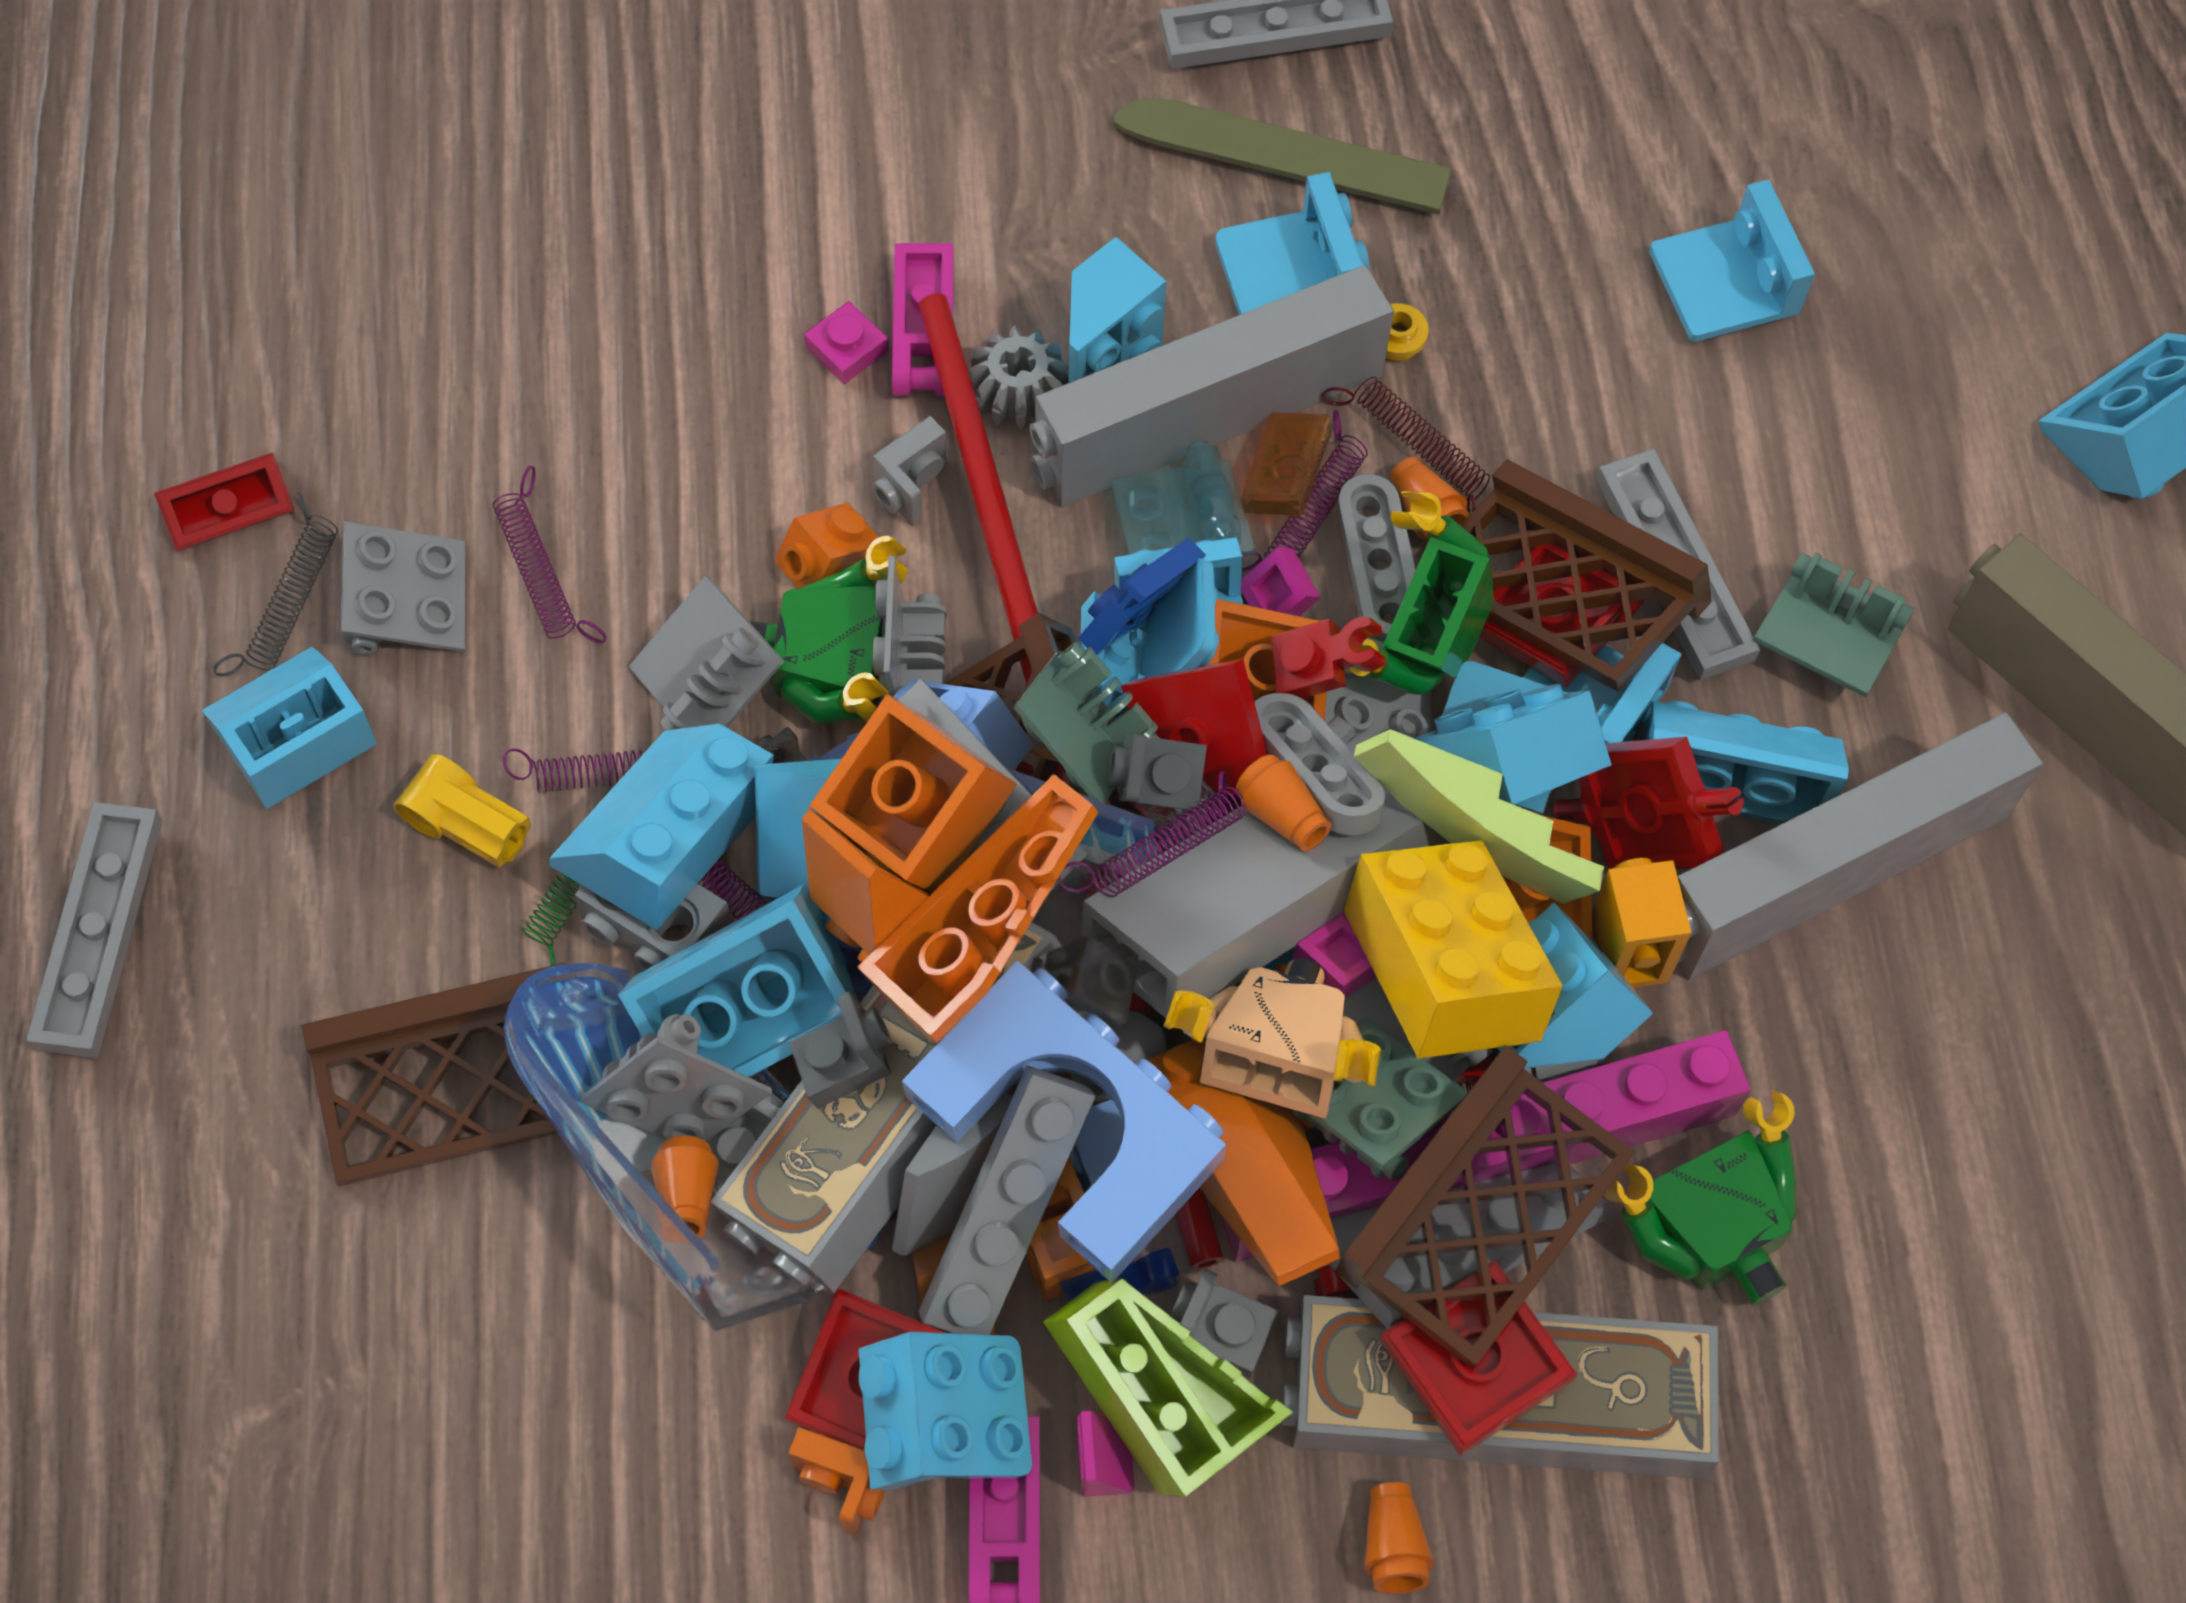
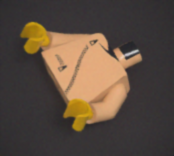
M1303 958L1293 959L1287 964L1284 974L1262 967L1250 969L1239 986H1229L1210 998L1185 990H1179L1174 993L1163 1027L1167 1029H1182L1184 1033L1191 1036L1197 1042H1202L1203 1038H1206L1200 1079L1202 1084L1326 1119L1334 1081L1342 1082L1343 1078L1352 1083L1364 1081L1367 1083V1086L1373 1087L1376 1083L1381 1049L1374 1043L1364 1041L1356 1022L1343 1015L1345 995L1337 988L1323 985L1325 973L1316 962Z

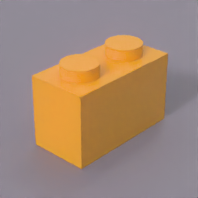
M1634 858L1623 861L1616 865L1614 869L1608 870L1592 910L1593 940L1633 988L1668 983L1692 933L1674 861L1652 863L1648 858Z

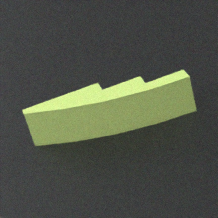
M1391 729L1356 745L1354 758L1400 804L1451 844L1483 840L1497 868L1504 877L1562 904L1600 891L1604 866L1549 845L1554 820L1498 799L1503 774Z

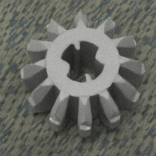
M1014 324L1009 337L1005 339L991 331L989 338H987V347H975L971 355L969 375L980 413L992 412V420L997 427L1010 418L1015 419L1016 425L1022 432L1027 423V418L1033 417L1035 419V396L1069 383V367L1066 366V362L1062 361V350L1059 348L1058 342L1044 344V336L1041 334L1040 329H1037L1029 337L1021 336V332Z

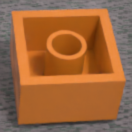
M886 694L809 806L903 879L934 892L962 865L1018 784L921 712Z

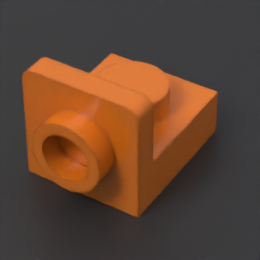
M798 1427L788 1454L793 1468L801 1471L799 1480L815 1489L831 1494H838L841 1486L849 1488L839 1515V1521L842 1530L856 1535L862 1518L871 1521L875 1519L886 1490H870L869 1467L864 1450Z

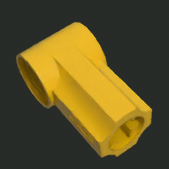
M438 754L430 755L393 803L396 813L422 834L434 839H440L444 835L498 868L515 859L523 848L526 836L531 828L528 816L478 788L475 780L463 768L450 759Z

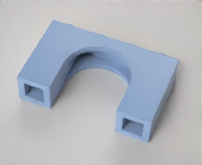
M1017 960L990 988L989 992L902 1080L905 1095L911 1103L952 1140L958 1143L1000 1097L1020 1081L1027 1065L1046 1072L1063 1071L1074 1073L1100 1086L1114 1101L1122 1117L1124 1125L1122 1144L1112 1164L1058 1222L1060 1237L1107 1280L1113 1283L1225 1160L1226 1144L1220 1139L1224 1134V1130L1210 1114L1198 1105L1193 1104L1187 1110L1167 1093L1172 1085L1154 1065L1143 1058L1134 1064L1115 1046L1120 1042V1039L1103 1020L1093 1013H1089L1083 1019L1066 1004L1064 1000L1068 997V993L1053 976L1042 968H1037L1032 974Z

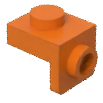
M848 502L794 517L775 557V563L797 589H801L805 585L837 573L864 559L869 545L879 536Z

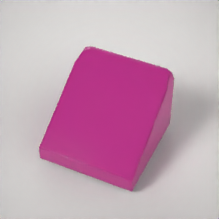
M1080 1411V1416H1077L1076 1434L1081 1493H1084V1497L1129 1494L1133 1492L1132 1454L1105 1415L1093 1411Z

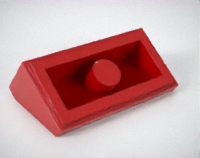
M273 452L154 493L176 551L295 510Z

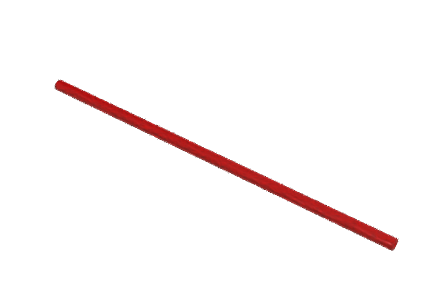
M941 293L930 294L920 300L919 309L1014 641L1022 636L1019 625L1038 614L948 298ZM1025 657L1019 662L1027 686L1032 668L1028 657ZM1056 763L1051 775L1055 774L1070 786L1071 782L1066 775L1065 768L1062 764ZM1103 865L1100 866L1102 880L1107 886L1111 885L1105 876ZM1105 866L1109 879L1114 883L1115 879L1110 869ZM1098 868L1093 870L1098 886L1101 889L1106 888L1099 879ZM1091 872L1081 877L1083 887L1091 881ZM1094 881L1089 888L1084 890L1086 899L1100 891ZM1107 971L1119 1015L1127 1011H1136L1155 1021L1151 1006ZM1198 1188L1176 1213L1191 1269L1211 1267L1224 1260L1206 1196Z

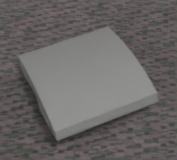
M1004 1093L958 1143L936 1125L905 1170L892 1251L906 1256L914 1250L943 1238L955 1229L1013 1096Z

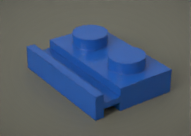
M1188 537L1151 564L1147 565L1144 563L1124 581L1120 588L1116 585L1111 586L1091 605L1088 613L1094 620L1078 639L1087 648L1091 647L1096 655H1099L1147 620L1154 612V607L1182 580L1183 574L1196 564L1198 558L1203 559L1206 554Z

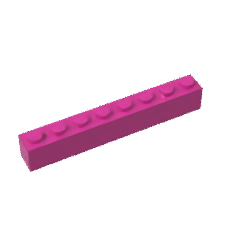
M1727 1030L1543 1082V1084L1628 1147L1735 1117L1751 1091ZM1523 1094L1511 1109L1515 1137L1550 1134L1547 1111ZM1456 1109L1402 1153L1409 1158V1163L1403 1174L1394 1181L1387 1176L1382 1178L1375 1177L1371 1174V1168L1357 1158V1151L1346 1155L1340 1150V1141L1311 1149L1330 1218L1381 1206ZM1561 1122L1563 1132L1573 1131ZM1501 1123L1488 1140L1503 1138ZM1589 1142L1565 1145L1569 1165L1605 1155ZM1553 1146L1517 1149L1521 1171L1556 1162ZM1506 1151L1478 1153L1471 1161L1474 1183L1510 1174ZM1461 1175L1451 1188L1463 1186ZM1219 1213L1235 1263L1253 1258V1254Z

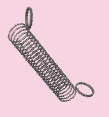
M297 492L296 495L304 518L307 521V526L303 528L302 538H299V543L295 545L294 555L290 556L291 561L287 562L288 567L284 568L283 578L279 579L280 584L276 585L277 590L273 592L275 596L271 597L272 602L268 603L269 608L265 609L267 614L262 615L261 625L257 626L258 631L254 632L255 637L251 638L252 643L248 645L250 649L246 650V654L253 660L269 665L274 664V667L267 669L255 666L248 662L242 654L235 653L223 657L215 664L213 670L217 676L223 677L235 673L242 667L244 661L250 666L267 671L276 667L278 658L281 656V652L284 650V646L289 639V634L292 633V628L295 627V622L298 620L300 611L306 603L311 587L314 586L319 570L322 568V564L325 562L330 547L333 545V541L338 534L336 525L327 518L320 515H309L300 492ZM316 516L328 521L335 527L336 533L334 534L326 525L311 520V517ZM308 523H318L327 528L332 534H326L316 527L309 526ZM306 528H309L318 534L325 535L330 540H324L323 538L314 533L307 532ZM303 534H307L308 536L316 540L323 541L327 544V546H322L312 539L304 538ZM303 539L309 544L321 547L324 552L318 551L307 544H302L300 540ZM301 545L309 551L320 554L321 557H315L311 553L299 549L297 546ZM295 551H299L301 554L307 557L314 558L319 563H313L312 561L303 556L296 555ZM292 557H296L305 563L312 564L316 567V569H311L305 564L294 561ZM289 563H294L295 565L303 569L310 570L314 575L307 574L298 568L291 567ZM287 568L310 578V581L304 580L296 574L288 573ZM284 574H288L290 577L296 580L303 581L308 586H302L291 579H286L284 577ZM281 580H285L294 586L301 587L305 592H300L289 585H284L281 582ZM278 586H283L287 590L299 593L303 598H298L286 591H282ZM275 592H280L287 597L296 599L300 604L292 603L284 597L277 596ZM273 598H278L279 600L287 604H291L294 607H296L297 610L290 609L281 603L275 602ZM270 604H275L280 608L289 610L294 615H287L279 609L272 608ZM267 610H273L280 615L287 616L291 621H285L276 615L269 614ZM265 615H269L271 618L275 620L284 622L289 627H283L271 620H267L265 618ZM262 621L282 628L286 633H281L271 627L264 626ZM259 627L279 634L283 639L275 638L266 632H261ZM256 633H261L270 639H274L280 645L272 644L263 638H259ZM254 639H258L265 644L272 645L278 651L270 650L261 644H256L254 642ZM251 645L269 651L275 657L267 656L258 650H253ZM248 651H253L260 656L266 657L272 663L258 660L252 657ZM232 657L242 658L239 665L226 673L216 672L218 666Z

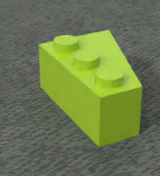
M1115 1279L1113 1283L1109 1280L1096 1281L1043 1321L1159 1495L1186 1497L1293 1413L1277 1399L1269 1398L1241 1376L1242 1372L1226 1359L1218 1358L1190 1336L1191 1332L1123 1279Z

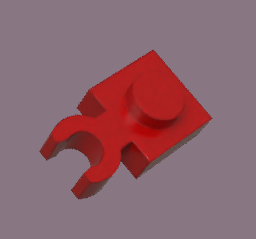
M1358 617L1348 622L1340 630L1338 625L1326 619L1273 635L1272 647L1277 693L1292 694L1303 699L1345 687L1344 669L1354 666L1364 672H1371L1381 668L1386 664L1385 656L1374 648L1366 649L1360 652L1362 643L1368 637L1382 634V626L1370 617Z

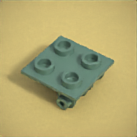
M1802 552L1791 571V577L1754 636L1753 641L1866 697L1908 624L1915 608L1904 603L1905 596H1899L1879 585H1876L1871 596L1866 593L1872 583L1871 579L1866 578L1860 590L1849 586L1855 571L1849 569L1841 582L1837 579L1843 569L1842 567L1822 558V555L1817 552L1813 557Z
M1076 641L1062 653L1059 650L1053 655L1013 708L1022 718L1027 732L1035 740L1044 743L1062 764L1070 782L1089 797L1106 802L1116 786H1110L1108 781L1110 759L1114 746L1123 747L1125 735L1128 734L1146 735L1147 737L1160 739L1155 733L1158 725L1152 721L1138 703H1135L1119 716H1115L1133 699V696L1129 691L1125 692L1106 706L1102 700L1119 686L1120 681L1117 677H1113L1094 691L1093 688L1106 680L1112 672L1091 647L1084 650L1079 642Z
M1364 1018L1357 1024L1363 1040L1374 1043L1381 1049L1375 1086H1367V1083L1364 1081L1352 1083L1344 1078L1342 1082L1334 1081L1326 1119L1293 1110V1115L1299 1120L1306 1119L1324 1133V1138L1330 1143H1335L1341 1139L1339 1148L1346 1155L1357 1151V1158L1371 1168V1174L1375 1177L1382 1178L1387 1176L1394 1181L1403 1174L1409 1163V1158L1402 1153L1456 1109L1469 1092L1423 1058L1418 1059L1412 1050L1372 1021Z

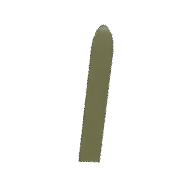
M1148 98L1132 101L1118 109L1113 119V126L1122 133L1151 144L1306 182L1307 176L1330 172L1337 190L1434 214L1440 213L1452 168L1175 100Z

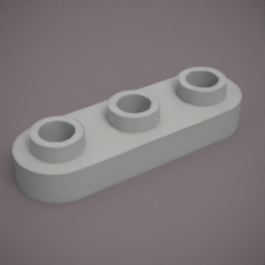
M1362 474L1351 478L1343 485L1339 494L1337 517L1358 616L1370 617L1382 626V634L1369 638L1384 642L1392 623L1383 621L1380 616L1384 614L1396 616L1416 569L1407 529H1399L1394 526L1390 517L1392 511L1403 512L1397 489L1390 481L1381 476ZM1369 508L1377 515L1365 517L1359 514L1358 510ZM1372 561H1382L1388 568L1376 570L1369 563Z
M1272 693L1258 698L1255 701V706L1268 755H1275L1280 761L1286 760L1293 764L1323 811L1324 816L1331 823V831L1344 836H1355L1374 830L1382 820L1385 801L1384 789L1377 779L1354 758L1353 752L1304 699L1287 693Z

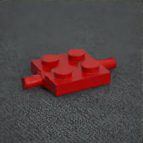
M1688 737L1605 743L1611 766L1579 778L1581 785L1580 798L1558 799L1553 806V816L1560 815L1556 819L1589 825L1591 831L1601 844L1609 869H1614L1619 863L1634 858H1648L1652 863L1673 860L1675 869L1695 868L1725 853L1713 816L1738 815L1743 809L1744 800L1743 797L1736 798L1741 794L1737 787L1722 789L1705 788Z

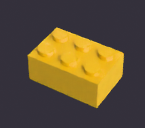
M1483 840L1361 854L1343 911L1417 1058L1498 1048L1505 1045L1512 1046L1541 1042L1563 985Z

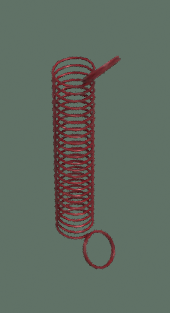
M1377 377L1366 379L1354 394L1350 390L1341 387L1328 388L1323 392V400L1335 406L1347 405L1354 400L1355 394L1362 385L1374 378L1375 382L1371 383L1359 396L1358 404L1363 403V408L1368 407L1367 412H1372L1374 417L1377 416L1378 421L1382 420V425L1387 424V429L1392 428V433H1396V437H1401V441H1406L1407 446L1411 445V450L1416 449V454L1422 453L1421 458L1427 457L1426 462H1431V467L1436 466V471L1441 470V475L1446 474L1447 480L1451 478V484L1457 482L1455 487H1461L1460 492L1466 491L1465 496L1467 497V510L1469 513L1470 500L1472 512L1476 509L1475 499L1487 487L1490 481V474H1485L1484 469L1480 470V466L1475 465V461H1470L1468 456L1465 457L1464 452L1456 448L1455 444H1451L1450 440H1446V437L1441 435V432L1436 431L1435 427H1431L1430 423H1426V419H1421V415L1416 414L1415 410H1411V407L1407 406L1406 402H1402L1399 397L1397 398V395L1392 393V390L1387 389L1386 385H1382L1381 381H1377ZM1375 384L1370 394L1363 401L1359 402L1367 389ZM1379 389L1374 399L1368 405L1364 406L1365 402L1372 395V393ZM1330 391H1343L1350 394L1352 398L1345 402H1333L1328 400L1325 394ZM1384 393L1379 403L1373 409L1369 410L1370 406L1377 399V397ZM1391 395H1395V398L1390 400ZM1389 397L1384 407L1374 415L1377 407ZM1394 401L1389 411L1379 419L1382 411ZM1398 406L1394 415L1387 422L1383 423L1387 415ZM1401 410H1403L1398 420L1392 426L1388 427L1392 419ZM1406 414H1408L1403 424L1397 430L1393 431L1397 423ZM1416 416H1419V420L1414 422ZM1413 418L1408 428L1398 436L1403 426ZM1424 420V424L1419 426L1420 421ZM1418 422L1413 432L1403 440L1409 429ZM1428 424V425H1429V428H1427L1426 430H1424L1425 425ZM1423 426L1418 436L1408 444L1410 438ZM1430 429H1434V432L1429 434ZM1428 431L1423 440L1416 447L1413 448L1414 444L1421 437V435ZM1435 433H1439V436L1433 439ZM1431 435H1433L1429 443L1420 452H1418L1421 445ZM1440 437H1444V440L1438 444ZM1435 440H1437V442H1436V444L1434 445V447H1433L1425 456H1423V454H1424V452L1427 450V448H1428ZM1448 441L1449 445L1443 448L1445 442ZM1442 444L1439 451L1428 461L1432 452ZM1453 445L1454 448L1448 452L1450 446ZM1445 448H1447L1444 455L1434 465H1432L1434 460L1438 457V455ZM1455 450H1458V454L1453 456ZM1452 452L1451 456L1443 464V466L1437 469L1440 463L1445 459V457ZM1460 454H1463V458L1458 460ZM1457 456L1452 466L1442 473L1446 466ZM1468 458V462L1462 466L1464 460ZM1462 461L1457 470L1447 478L1451 470ZM1473 463V466L1468 469L1469 464ZM1467 465L1463 473L1452 482L1457 473ZM1478 467V471L1473 473L1474 468ZM1471 470L1468 477L1459 486H1457L1459 481L1465 476V474ZM1483 471V475L1477 478L1479 472ZM1477 473L1474 480L1462 491L1465 484ZM1488 475L1485 487L1474 498V495L1471 494L1480 486L1484 477ZM1480 478H1482L1481 481L1479 482V484L1473 489V491L1467 495V493H1468V491L1471 489V487H1472Z

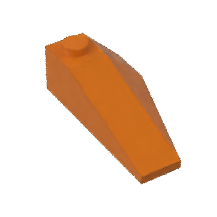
M1055 774L1052 775L857 968L894 1009L930 1043H938L989 992L1099 812L1083 796Z
M1204 1039L1202 1042L1191 1040L1148 1059L1147 1061L1154 1065L1171 1083L1172 1087L1167 1093L1187 1110L1193 1104L1198 1105L1210 1114L1224 1130V1134L1220 1139L1226 1144L1225 1160L1199 1188L1278 1287L1340 1259L1338 1243L1303 1122L1293 1115V1109L1200 1083L1206 1040Z

